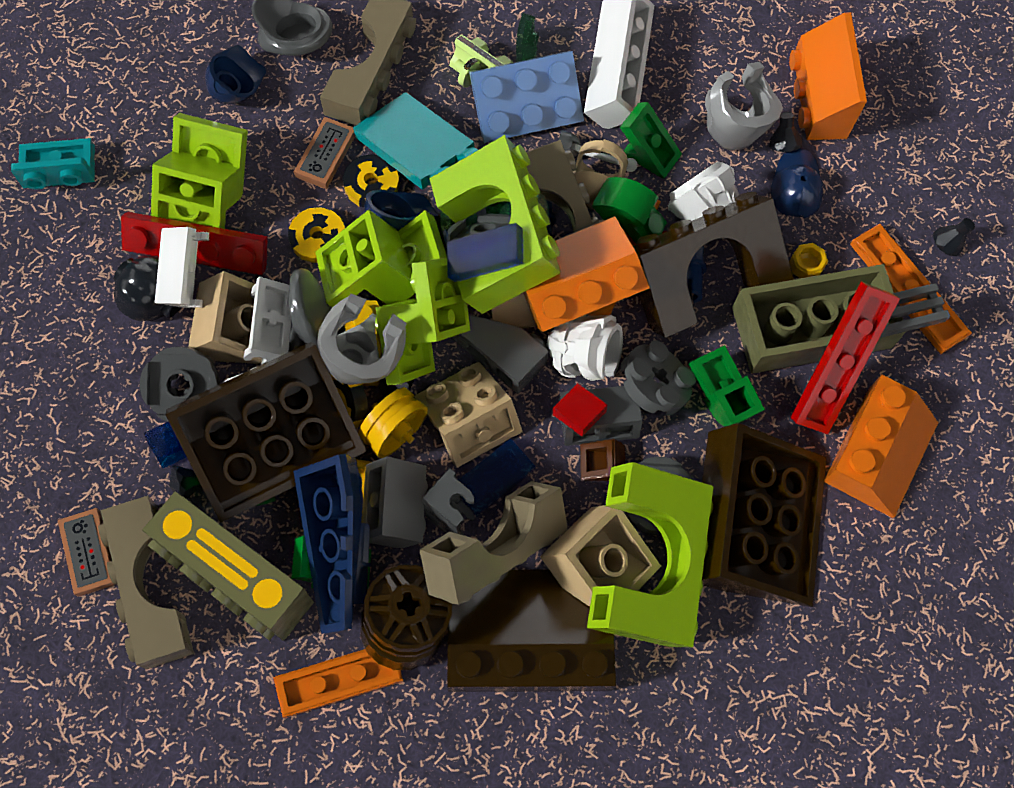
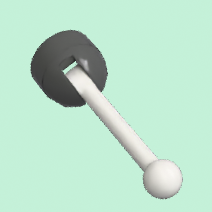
M561 130L559 140H561L564 150L570 149L574 158H576L581 148L579 138L571 132ZM584 154L589 157H593L596 159H600L606 162L619 165L618 160L615 157L608 154ZM628 158L626 171L633 172L637 169L638 164L634 158Z

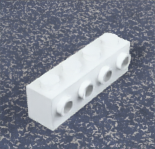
M603 0L584 108V113L602 128L610 129L623 124L636 105L640 103L655 6L649 0Z

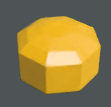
M808 243L798 246L789 263L794 275L799 278L820 275L826 267L828 259L824 249L814 243Z

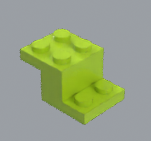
M183 113L175 115L173 117L172 151L152 165L151 216L225 229L226 211L239 201L243 194L248 130Z
M367 210L315 252L326 304L334 307L341 300L350 296V294L357 296L364 289L387 305L407 300L415 294L411 286V274L413 272L411 263L447 257L435 217L426 210L399 231L371 210Z
M460 255L411 263L413 271L411 274V286L416 293V298L375 308L377 315L375 328L380 336L382 354L385 345L382 332L392 314H395L407 323L403 355L395 370L386 377L387 385L402 384L436 371L432 342L471 331L467 303L462 300L454 270L455 267L462 264Z

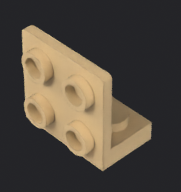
M480 362L463 368L458 373L429 386L426 390L415 396L416 400L421 401L428 407L427 416L439 431L447 452L457 468L523 432L512 399Z

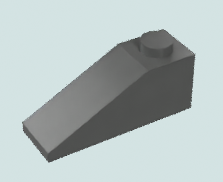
M468 314L471 331L450 338L514 392L519 394L547 364L549 354L547 345L539 336L534 333L529 335L520 327Z

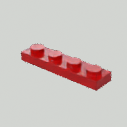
M126 212L121 216L122 250L159 257L162 228L190 227L196 229V232H209V241H198L197 264L263 275L266 270L268 236L133 212Z
M862 281L860 282L790 417L796 424L829 434L900 300L899 297Z

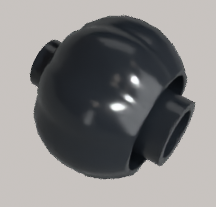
M145 255L139 256L136 259L129 258L118 267L114 274L115 303L124 315L133 320L142 322L154 321L163 316L171 318L181 308L155 303L159 257Z

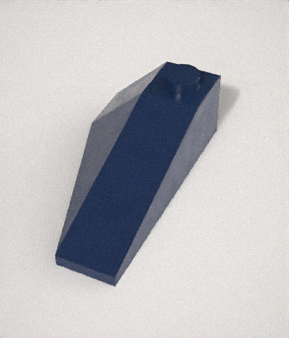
M340 454L293 471L321 634L352 629L363 510L362 478L358 471L356 458L347 454Z

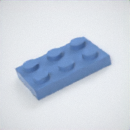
M573 51L469 72L484 143L495 141L503 135L509 138L584 121Z

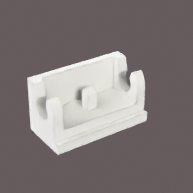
M190 227L162 228L155 303L183 308H202L203 300L193 299L198 241H209V232H196V229Z
M263 277L257 278L256 284L251 290V297L254 298L249 347L244 351L245 361H250L254 357L262 358V365L288 353L291 331L288 299L290 285Z

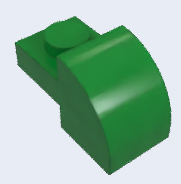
M607 178L592 204V207L603 220L615 216L621 227L636 244V241L643 236L662 234L667 224V221L654 207L659 197L645 185L628 178Z
M725 345L689 363L706 396L703 399L715 420L722 426L726 427L740 423L765 410L748 376L741 377Z

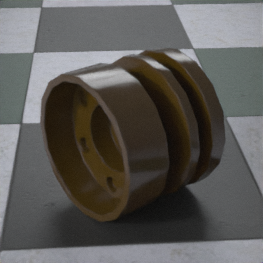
M398 565L383 571L372 581L364 600L360 637L366 652L378 664L393 670H412L426 664L440 648L452 617V603L429 595L423 567L418 565ZM407 606L408 611L412 613L414 612V615L407 616V612L405 610H400L401 607Z

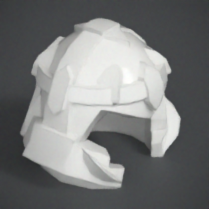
M717 161L669 194L668 210L682 220L693 221L702 217V212L714 206L725 207L734 203L735 198L739 196V192L734 185L736 182L734 168Z
M583 315L558 327L556 326L551 335H548L547 347L549 354L553 359L554 368L561 375L575 378V376L582 374L584 378L590 381L601 380L605 376H615L623 345L622 327L616 323V317L612 315Z

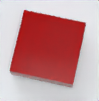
M577 383L553 407L552 415L583 437L607 412L608 404Z

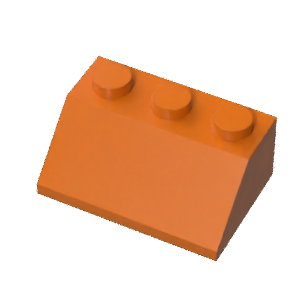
M851 12L842 13L801 35L796 49L790 53V70L796 71L797 76L794 83V97L801 101L798 123L800 128H805L806 140L847 139L867 103Z
M614 216L555 240L560 251V256L556 259L561 273L523 292L537 329L544 332L647 290L650 287L635 249Z
M881 374L868 389L824 482L895 518L938 425V421L916 391Z

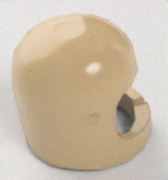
M605 139L603 141L593 140L586 142L580 148L576 161L577 170L573 171L577 183L583 182L590 199V203L586 204L587 208L594 209L592 204L607 178H624L628 166L627 155L614 142ZM585 153H608L618 160L620 172L606 175L595 172V170L589 168L583 162L582 156Z

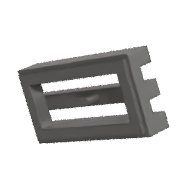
M934 283L892 293L900 298L898 304L927 298V300L896 307L890 319L932 309L933 313L887 324L880 338L946 322L951 316L948 310H943L942 306L945 302L942 296H937V291L939 290L937 284Z

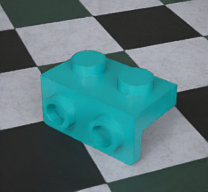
M91 138L19 144V162L11 164V172L23 188L43 189L46 186L56 185L78 186L81 183L95 182V145Z

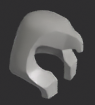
M760 62L747 64L742 75L744 87L751 92L753 97V104L749 111H741L728 102L727 90L734 78V75L729 71L718 76L711 90H708L706 94L705 107L707 110L708 132L721 147L729 151L740 150L751 145L774 125L782 112V103L763 76L765 67Z
M353 294L341 300L328 312L319 328L317 340L320 355L330 374L340 383L349 385L376 382L386 378L395 370L403 355L407 324L395 314H392L382 332L385 345L381 358L379 357L375 334L376 314L372 313L361 324L337 335L342 326L357 319L367 300Z

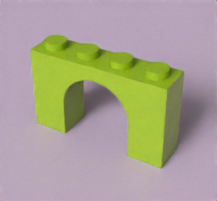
M505 135L429 178L437 208L455 223L464 220L491 204L503 201L511 203L510 222L501 239L490 249L454 268L462 300L481 314L561 273L556 259L560 256V251L546 226L550 225V220L544 208L538 203L536 196L540 194V190L535 179L529 174L527 166L530 165V159L520 144L515 146Z
M635 462L611 467L605 506L639 515L651 521L664 538L667 548V566L662 580L649 593L616 585L593 587L587 624L588 629L667 647L693 648L694 638L698 630L699 598L703 590L704 558L708 550L709 518L713 510L712 485Z

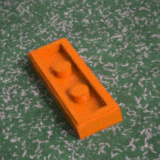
M366 649L273 677L283 718L404 682L401 670H393L378 664L366 652Z

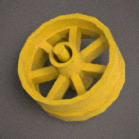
M402 387L387 395L381 402H376L372 405L373 410L361 424L358 434L361 441L365 445H369L372 452L378 458L387 457L406 441L409 444L414 441L415 438L412 435L424 422L428 413V407L421 401L416 400L414 394L409 389Z

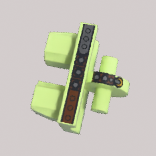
M460 35L455 40L456 48L449 66L459 72L458 83L467 88L471 85L469 72L513 63V61L505 55L495 58L488 53L487 43L479 37L469 40L465 36Z

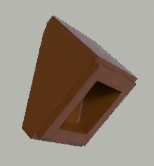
M616 439L580 444L581 481H609L611 467L625 464V445Z

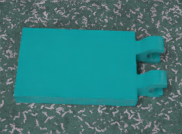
M407 92L353 127L356 139L422 190L431 184L429 178L478 150L475 148L474 141Z

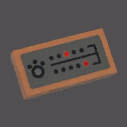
M324 117L294 170L295 177L327 189L355 138L353 127Z
M97 508L58 520L73 593L77 597L114 585L107 570V562L112 561L109 547L103 545L99 535L98 526L103 524L101 512Z

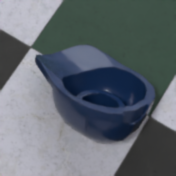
M235 45L212 57L206 70V87L211 97L217 102L236 104L248 99L257 91L266 74V69L253 59L242 46Z
M800 148L796 151L786 152L780 158L771 184V198H773L777 210L786 216L810 217L819 210L821 205L823 181L815 157L808 150Z
M372 190L365 197V212L371 210L397 231L424 210L434 216L435 219L439 218L431 203L421 194Z

